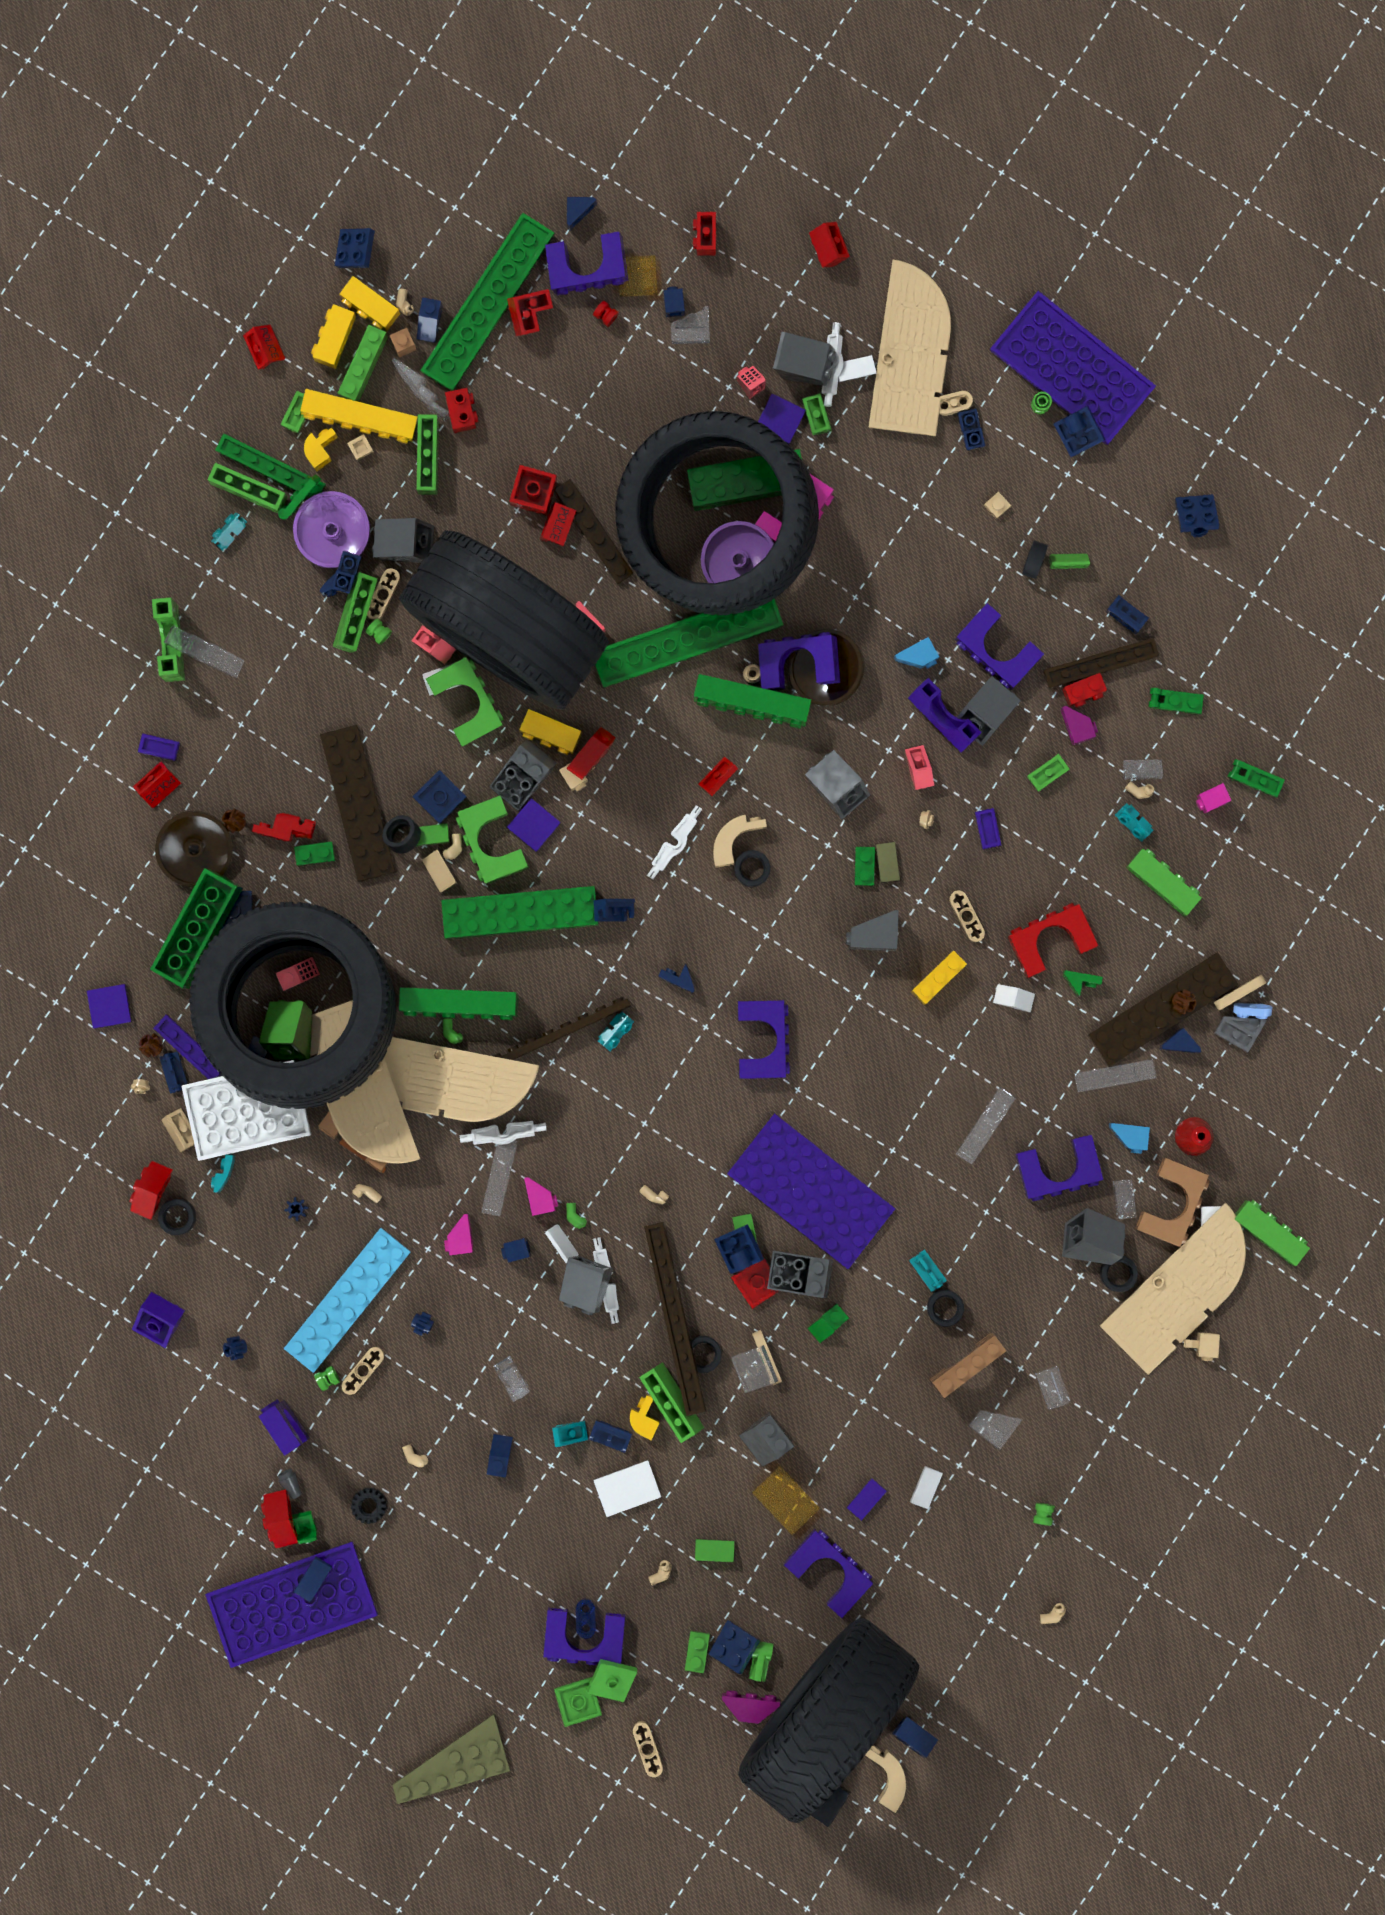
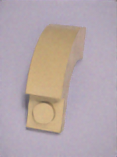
M742 815L729 821L720 830L714 843L713 858L715 868L734 865L732 845L735 839L744 832L766 829V819L761 820V817L750 818V822H747L746 815Z
M873 1745L865 1756L882 1766L887 1773V1784L878 1798L879 1803L896 1813L906 1791V1779L903 1768L897 1757L889 1749H886L882 1755V1750Z

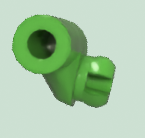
M443 1019V1036L452 1044L461 1043L463 1036L452 1029V1019Z
M566 1203L568 1222L578 1229L585 1227L587 1220L576 1214V1203Z

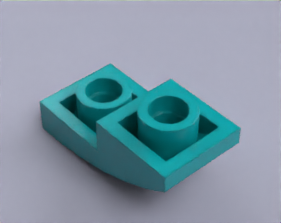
M225 1155V1158H222L221 1170L224 1171L223 1173H215V1177H212L211 1188H214L213 1192H221L228 1182L236 1155Z

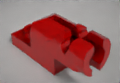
M280 813L276 815L272 829L270 828L271 825L260 822L259 825H253L252 832L291 843L293 835L298 838L311 839L316 821L305 819L301 825V818L299 816Z

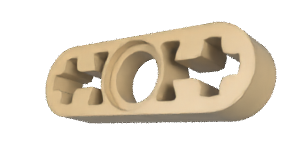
M390 568L383 573L372 596L367 613L369 619L374 621L377 618L381 619L400 583L401 578L397 570ZM392 573H395L394 576L396 580H392L390 582V587H393L392 590H390L387 586H384L382 584L385 583L387 585L389 581L387 575H392ZM380 590H387L389 596L387 599L381 600L378 598V592ZM374 600H377L379 603L384 604L383 607L381 605H379L378 611L380 612V614H375L374 616H372V612L370 610L375 609L377 606V603H375Z
M960 890L954 891L950 895L949 901L968 939L972 942L981 941L985 936V931L967 895ZM956 894L963 896L961 900L963 906L965 904L968 905L967 908H963L960 912L957 910V908H960L959 903H954L953 901ZM964 911L972 913L971 921L965 922L962 919ZM974 921H976L977 924L973 926L976 931H981L978 939L975 936H971L973 930L971 927L967 929L966 925H970Z
M1261 974L1216 1000L1214 1004L1219 1011L1267 982Z
M759 1330L752 1333L772 1384L781 1383L782 1380L762 1331Z
M380 1347L369 1349L342 1382L344 1393L348 1395L355 1394L384 1360L385 1354ZM372 1351H379L380 1354L378 1356L380 1360L375 1359L371 1363L375 1365L373 1368L369 1363L364 1362L365 1358L368 1361L372 1358ZM365 1365L368 1367L369 1372L366 1376L358 1374L359 1366ZM354 1373L358 1379L362 1380V1382L360 1383L359 1381H357L354 1384L355 1390H347L348 1385L346 1384V1382H352L355 1377H352V1374Z
M638 1721L633 1727V1735L645 1771L650 1777H658L663 1771V1765L651 1728L647 1722ZM642 1725L643 1728H647L645 1737H650V1739L640 1743L639 1740H642V1735L636 1731ZM645 1744L653 1746L654 1750L651 1754H645L642 1751V1747ZM656 1755L657 1758H653V1761L659 1767L657 1772L654 1773L653 1770H649L651 1767L650 1758Z

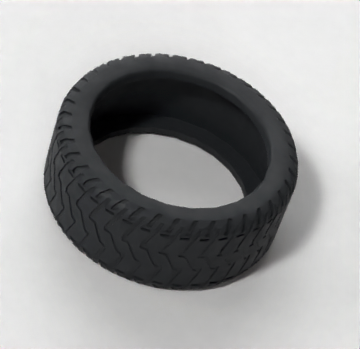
M705 411L689 414L671 421L655 431L654 434H651L629 460L622 474L615 502L617 535L621 549L632 569L636 571V575L660 596L683 608H688L698 613L702 612L710 615L744 613L745 611L756 609L779 596L795 581V578L804 569L811 556L819 526L817 493L815 492L814 483L808 469L798 454L780 436L764 424L737 413L724 411ZM727 446L740 447L762 456L772 467L781 487L784 503L783 518L776 542L766 557L751 571L733 580L718 583H700L682 578L664 560L656 543L653 516L654 505L660 487L676 466L684 459L701 450Z
M859 1618L849 1624L806 1671L761 1730L741 1762L738 1771L741 1782L788 1821L800 1823L807 1819L844 1782L892 1720L916 1681L920 1668L917 1660L869 1620Z

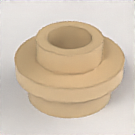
M755 664L746 666L743 671L744 679L749 683L760 681V667ZM755 671L756 676L750 677L749 672Z
M927 810V812L922 811L919 822L920 826L928 829L934 822V815H932L930 810Z
M143 1079L133 1080L131 1089L137 1094H145L146 1091L150 1090L149 1081Z

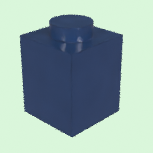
M673 286L663 290L666 317L684 316L685 308L682 288L678 289V287Z

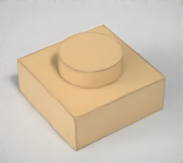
M364 434L347 443L357 461L373 453Z
M999 492L984 504L995 519H998L1011 507Z

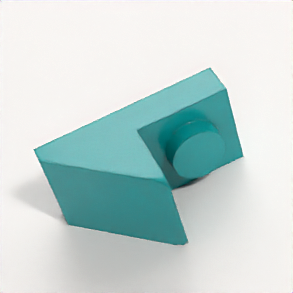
M585 1421L561 1424L552 1428L555 1447L588 1440Z

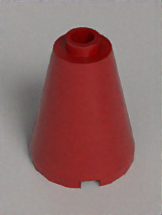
M1197 1117L1187 1118L1177 1126L1175 1132L1176 1144L1181 1151L1191 1156L1207 1152L1214 1139L1213 1130L1209 1123Z

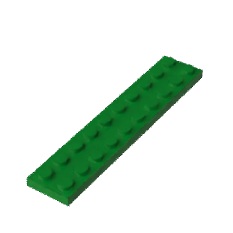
M521 214L420 370L421 373L448 390H455L508 308L507 298L515 297L545 251V245L549 244L554 237L555 232L528 215Z
M774 598L772 601L744 613L729 615L701 613L608 645L595 665L602 686L606 688L769 632L784 625Z

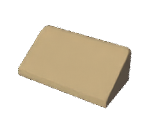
M438 850L422 859L440 893L457 884Z
M182 1108L162 1119L164 1126L180 1152L194 1145L190 1122Z

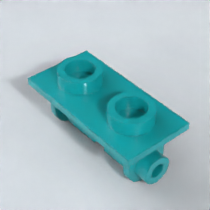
M236 512L234 515L231 513L224 522L226 524L222 529L218 528L212 535L213 539L211 542L214 544L218 542L217 547L222 551L224 548L227 549L234 540L230 533L233 532L238 536L246 527L247 521L242 517L238 519L240 514Z
M1126 803L1115 816L1132 832L1134 837L1142 842L1153 831L1152 825L1144 817L1138 821L1136 818L1140 813L1132 805Z
M622 1011L620 1014L617 1013L609 1023L614 1029L611 1030L606 1027L599 1035L598 1042L611 1051L618 1046L623 1035L630 1031L634 1021Z
M925 1249L909 1260L931 1292L941 1287L947 1281Z

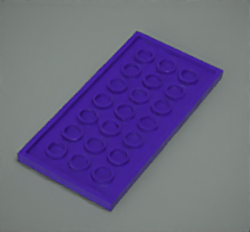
M1037 291L990 348L992 353L1039 391L1048 393L1052 401L1069 415L1089 406L1105 437V440L1102 442L1106 445L1112 441L1156 387L1155 384L1039 291Z
M775 1113L727 1173L847 1269L851 1267L895 1210L892 1205Z
M353 1541L205 1594L230 1668L378 1616ZM318 1557L330 1564L332 1568L311 1602L294 1593V1590L314 1558Z

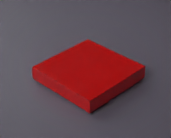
M765 1258L731 1276L752 1309L779 1292L767 1289L770 1266Z

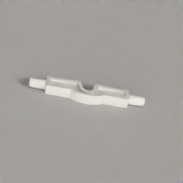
M836 322L832 324V334L828 335L827 343L835 349L836 357L830 368L831 378L827 381L826 386L822 385V394L825 395L824 406L826 407L832 406V397L837 394L838 376L843 368V356L841 354L843 336L839 334L841 324Z
M695 805L690 815L686 814L671 832V835L678 840V844L673 846L668 842H664L658 855L652 862L653 867L647 874L649 878L654 880L657 873L663 871L670 860L683 851L687 843V836L696 825V818L702 811L700 807Z
M533 1121L508 1123L506 1125L507 1132L504 1135L500 1134L499 1128L496 1125L472 1129V1134L460 1135V1142L473 1141L474 1145L490 1142L499 1145L508 1144L518 1138L535 1136V1132L545 1131L546 1123L533 1124Z
M601 1237L594 1238L596 1251H593L595 1262L611 1267L607 1251L602 1247ZM609 1283L603 1301L606 1312L610 1314L611 1324H614L615 1321L616 1323L619 1322L617 1314L619 1305L615 1283Z

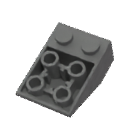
M526 740L517 748L489 787L519 811L548 777L557 763L530 740Z
M773 1251L767 1289L828 1298L833 1260Z

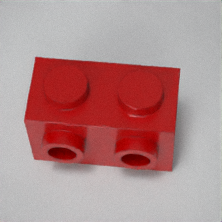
M697 212V219H693V231H697V238H693V249H697L698 256H716V212Z
M837 222L823 223L809 232L822 268L834 267L850 257Z
M467 388L445 392L453 432L458 433L476 429L475 423L479 421L477 412L472 411L471 405L475 404L473 394L468 393Z
M1098 673L1065 686L1062 691L1068 706L1072 707L1075 705V708L1085 705L1089 699L1095 701L1103 698L1107 688L1101 674Z

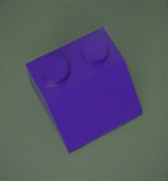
M151 1292L140 1307L132 1330L166 1348L185 1310Z

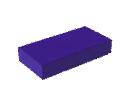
M142 733L138 752L176 761L180 742Z
M994 808L975 812L982 850L1001 846Z
M871 1478L847 1506V1509L862 1521L887 1491Z

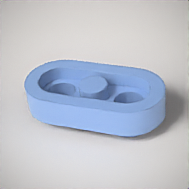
M1235 1003L1233 1013L1237 1014V1017L1240 1018L1256 1016L1258 1019H1267L1268 1016L1272 1015V1006L1254 1003Z

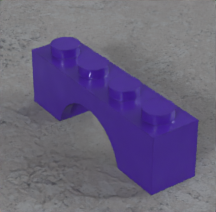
M927 678L915 689L908 699L962 753L982 732L969 719H959L953 716L942 702V691Z

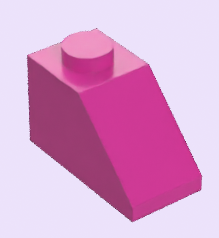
M1224 783L1199 794L1196 803L1199 810H1203L1205 814L1231 801V798Z
M524 1178L532 1216L556 1211L555 1207L558 1206L556 1195L552 1196L550 1190L531 1178Z
M464 1214L448 1234L447 1240H444L445 1251L449 1252V1255L474 1252L469 1214Z

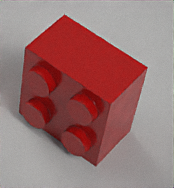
M519 465L509 500L510 505L547 516L557 483V475Z

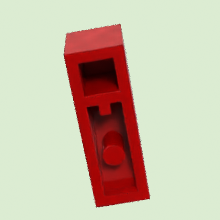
M600 727L569 764L567 770L583 780L607 754L616 737Z

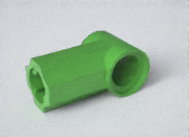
M759 1642L751 1657L752 1663L749 1679L765 1682L768 1664L771 1661L773 1652L772 1643Z

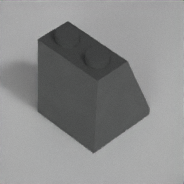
M781 332L773 369L784 380L826 386L827 381L831 378L830 368L835 360L836 352L829 343Z
M417 518L376 519L374 545L372 547L373 557L382 561L422 563L425 558H428V553L433 547L434 525Z
M991 676L957 718L969 719L982 732L975 740L983 746L1021 700L1013 692L1005 688L999 680Z
M835 750L826 754L816 766H812L805 774L809 783L841 820L870 796L863 780Z
M899 910L891 911L852 927L850 932L846 933V945H849V949L896 951Z
M1086 1208L1065 1223L1062 1256L1108 1265L1114 1264L1122 1259L1124 1255L1125 1224Z
M581 1256L569 1257L559 1301L564 1302V1306L572 1309L575 1306L581 1308V1312L588 1315L598 1313L614 1268Z
M770 1412L739 1434L740 1438L762 1466L780 1458L794 1447L791 1439Z

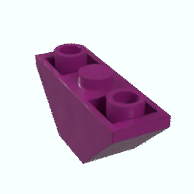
M727 1690L726 1693H722L723 1702L739 1722L759 1724L780 1707V1699H776L777 1696L765 1695V1698L757 1697L756 1693L749 1692L746 1695H739L737 1691Z

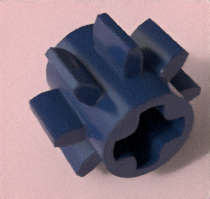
M294 1197L293 1203L287 1201L289 1207L284 1211H289V1219L296 1216V1221H299L300 1215L303 1217L307 1216L304 1211L309 1209V1207L304 1206L305 1199L298 1202L297 1197ZM293 1205H300L299 1210L301 1212L293 1213Z
M422 1312L421 1315L416 1313L411 1323V1327L415 1328L413 1332L420 1336L423 1333L429 1334L434 1324V1321L430 1320L432 1315Z
M240 1336L227 1338V1343L223 1345V1352L226 1357H230L231 1361L244 1358L243 1354L247 1352V1344L245 1340L240 1339Z

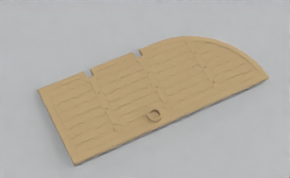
M894 259L892 260L869 428L936 436L941 398L934 396L935 392L942 393L947 355L940 354L941 350L948 351L951 334L950 310L943 292L928 274L916 266Z
M353 1000L312 1015L310 1057L326 1051L341 1036L348 1024ZM384 1059L382 1062H379V1067L374 1073L367 1077L368 1080L360 1087L357 1086L355 1091L345 1097H340L339 1100L332 1103L327 1102L329 1112L339 1134L360 1154L385 1163H408L420 1159Z
M395 1037L392 1038L391 1044L384 1056L399 1101L403 1102L402 1109L439 1116L440 1109L445 1110V1118L467 1122L490 1120L510 1111L526 1096L534 1083L539 1069V1065Z
M1224 1203L1185 1244H1182L1100 1325L1148 1375L1177 1348L1172 1342L1177 1339L1179 1343H1182L1208 1317L1203 1311L1209 1308L1214 1312L1230 1296L1241 1278L1246 1259L1245 1237L1241 1224L1235 1220L1236 1215L1227 1203Z

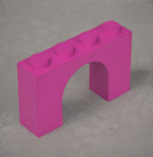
M810 474L815 492L817 493L820 520L824 513L821 510L825 505L829 506L834 499V496H832L834 489ZM764 511L755 525L766 531L775 543L782 522Z

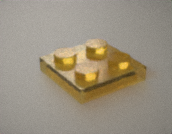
M655 255L625 257L629 281H624V284L619 285L620 297L657 295Z

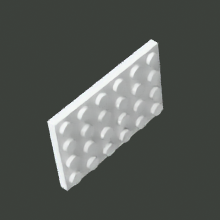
M291 1060V1061H287V1062H283V1063H292V1062H295V1060ZM223 1076L182 1085L198 1161L311 1135L306 1109H287L264 1104L240 1092Z

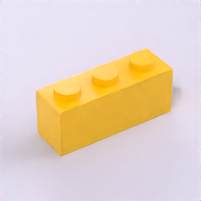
M352 276L340 292L341 302L346 307L355 308L357 310L356 313L361 318L370 319L372 321L371 324L380 330L383 329L387 332L400 315L398 308L354 276Z
M333 304L332 308L327 310L325 316L326 324L321 326L318 334L320 339L318 344H314L311 354L315 362L336 369L356 315L353 311Z
M528 709L520 728V732L523 733L522 737L532 741L533 738L538 739L541 745L548 748L551 745L557 747V751L565 755L574 753L582 735V731Z
M953 950L911 992L923 1005L927 1004L967 963Z

